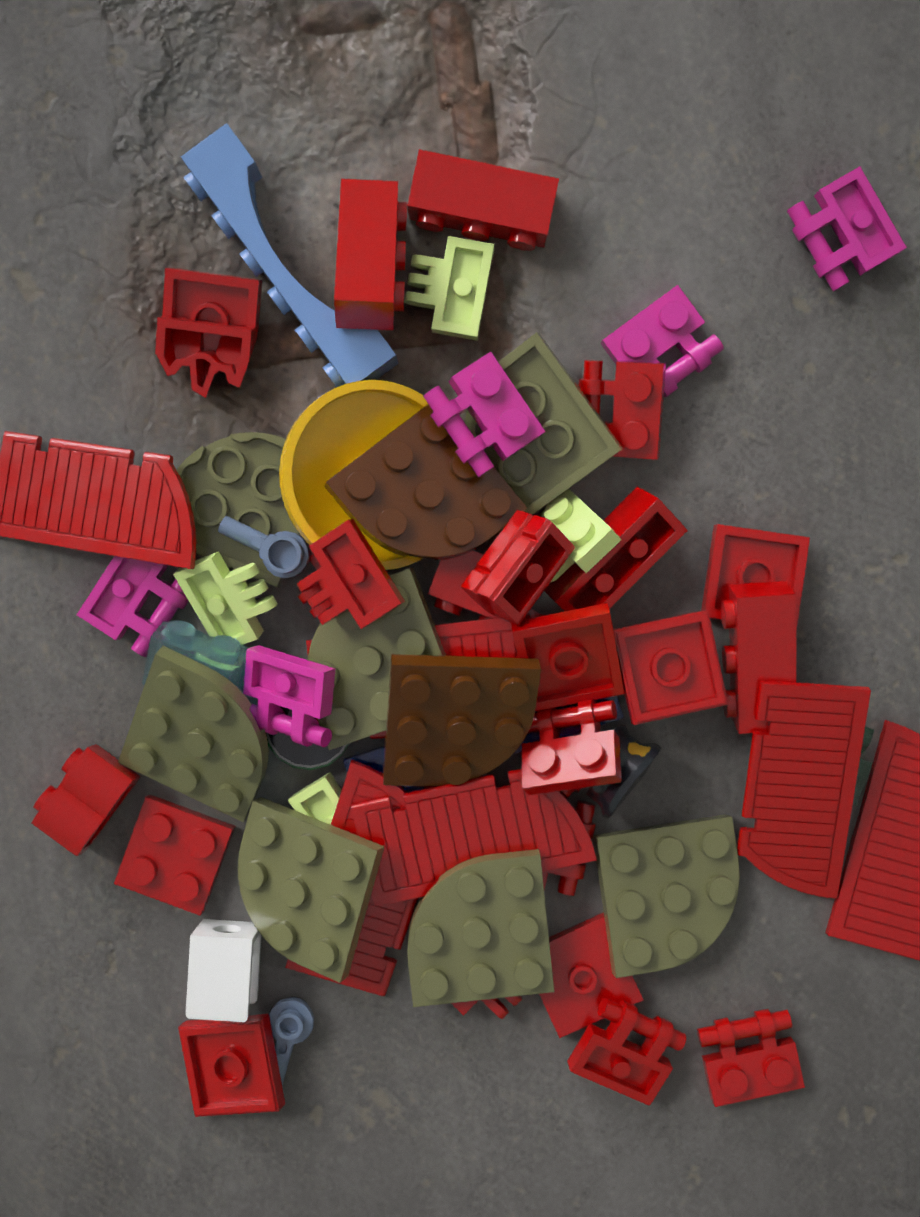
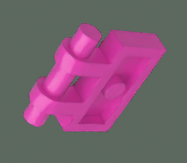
M860 166L821 188L814 195L822 209L818 213L811 215L804 201L795 204L787 210L795 225L792 232L798 242L804 241L816 262L813 265L815 272L819 278L825 277L833 292L850 282L841 267L843 264L851 260L861 276L907 248ZM829 224L843 246L835 252L832 251L821 232V229Z
M676 285L604 338L600 343L615 364L617 361L659 363L657 359L676 345L683 357L666 368L664 397L678 389L677 383L692 372L700 373L712 363L711 358L724 350L722 342L714 334L702 343L695 341L691 334L699 329L705 321L679 285Z
M491 351L451 377L449 384L458 397L449 401L439 385L423 396L433 410L430 416L438 428L444 426L459 448L455 451L463 464L467 462L470 464L478 477L494 467L484 452L489 447L493 446L502 461H505L546 432ZM467 410L483 432L476 437L473 436L460 417Z
M114 556L78 611L77 616L114 640H121L129 627L140 635L131 649L147 658L154 645L163 642L168 634L165 628L178 608L184 609L188 599L176 579L170 584L161 578L169 565ZM151 592L163 599L150 619L138 612Z
M260 645L248 648L246 650L243 694L258 699V705L252 704L249 710L256 720L260 731L265 730V733L270 735H276L279 732L291 736V740L294 743L305 747L312 744L320 747L328 746L332 738V732L328 728L319 726L315 718L321 719L331 715L336 668ZM280 707L291 709L292 716L286 715Z

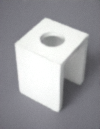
M203 919L190 935L186 1017L188 1019L231 1022L247 1021L249 1005L256 1003L258 999L262 936L253 922Z

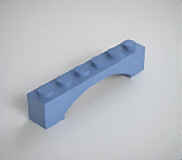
M227 123L181 156L190 173L183 177L200 201L207 197L210 198L218 211L211 215L228 240L234 235H237L246 248L239 253L255 277H258L263 272L274 286L267 293L283 315L290 310L294 313L301 323L295 329L296 333L311 353L319 348L329 363L322 368L336 387L356 381L377 380L398 364L396 354L378 330L336 328L335 310L309 293L281 263L270 246L258 211L255 183L263 177L255 161Z

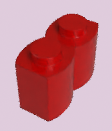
M97 744L89 746L85 750H82L80 747L77 748L61 768L66 775L57 788L50 785L33 806L39 812L31 824L76 857L91 846L141 777L132 769L118 763V759Z

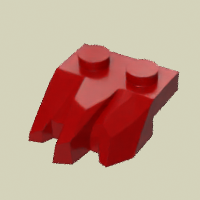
M171 267L165 268L163 312L161 317H157L155 354L166 375H175L183 366H190L191 388L194 392L205 398L208 395L214 375L218 371L225 372L229 384L240 388L257 339L262 280Z

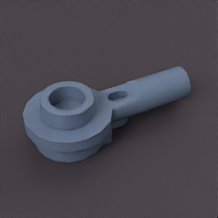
M225 516L221 521L218 532L258 551L267 570L274 576L281 578L296 577L308 566L310 559L309 546L297 533L282 531L266 535L229 516Z
M288 997L278 1001L273 1005L269 1013L273 1037L276 1039L275 1050L282 1085L294 1044L303 1042L309 1037L314 1026L312 1009L304 1000L297 997Z

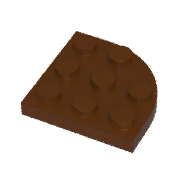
M428 404L325 483L324 487L350 519L355 520L360 530L384 549L404 557L408 555L418 558L445 560L464 555L480 547L501 531L517 510L524 512L527 507L494 467L478 477L468 462L463 464L455 452L459 448L444 426L438 428L430 416L433 410Z
M391 654L383 785H460L469 779L478 778L492 771L505 762L522 744L533 722L541 673L539 659Z

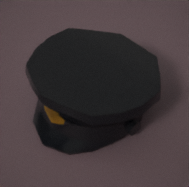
M625 725L618 726L614 730L620 738L621 783L592 786L586 794L599 804L602 817L606 819L613 815L646 774L661 750V747L656 743H641L633 738Z

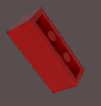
M419 149L407 204L409 220L416 221L418 227L428 231L440 232L443 231L444 227L461 230V234L464 237L476 241H488L489 237L508 240L507 244L519 250L532 251L535 249V246L544 248L559 178Z
M341 179L334 292L336 328L394 330V311H404L405 282L395 281L396 271H405L406 241H397V231H406L407 202L398 201V181Z
M637 486L603 520L621 538V541L587 573L574 563L557 580L550 582L544 592L564 611L608 603L610 609L688 530L659 498Z
M786 581L729 584V600H722L721 602L722 625L724 629H729L730 645L722 647L723 670L725 674H730V689L725 690L728 705L723 706L724 715L726 718H732L739 734L767 731L768 721L755 720L759 681L796 682V593Z

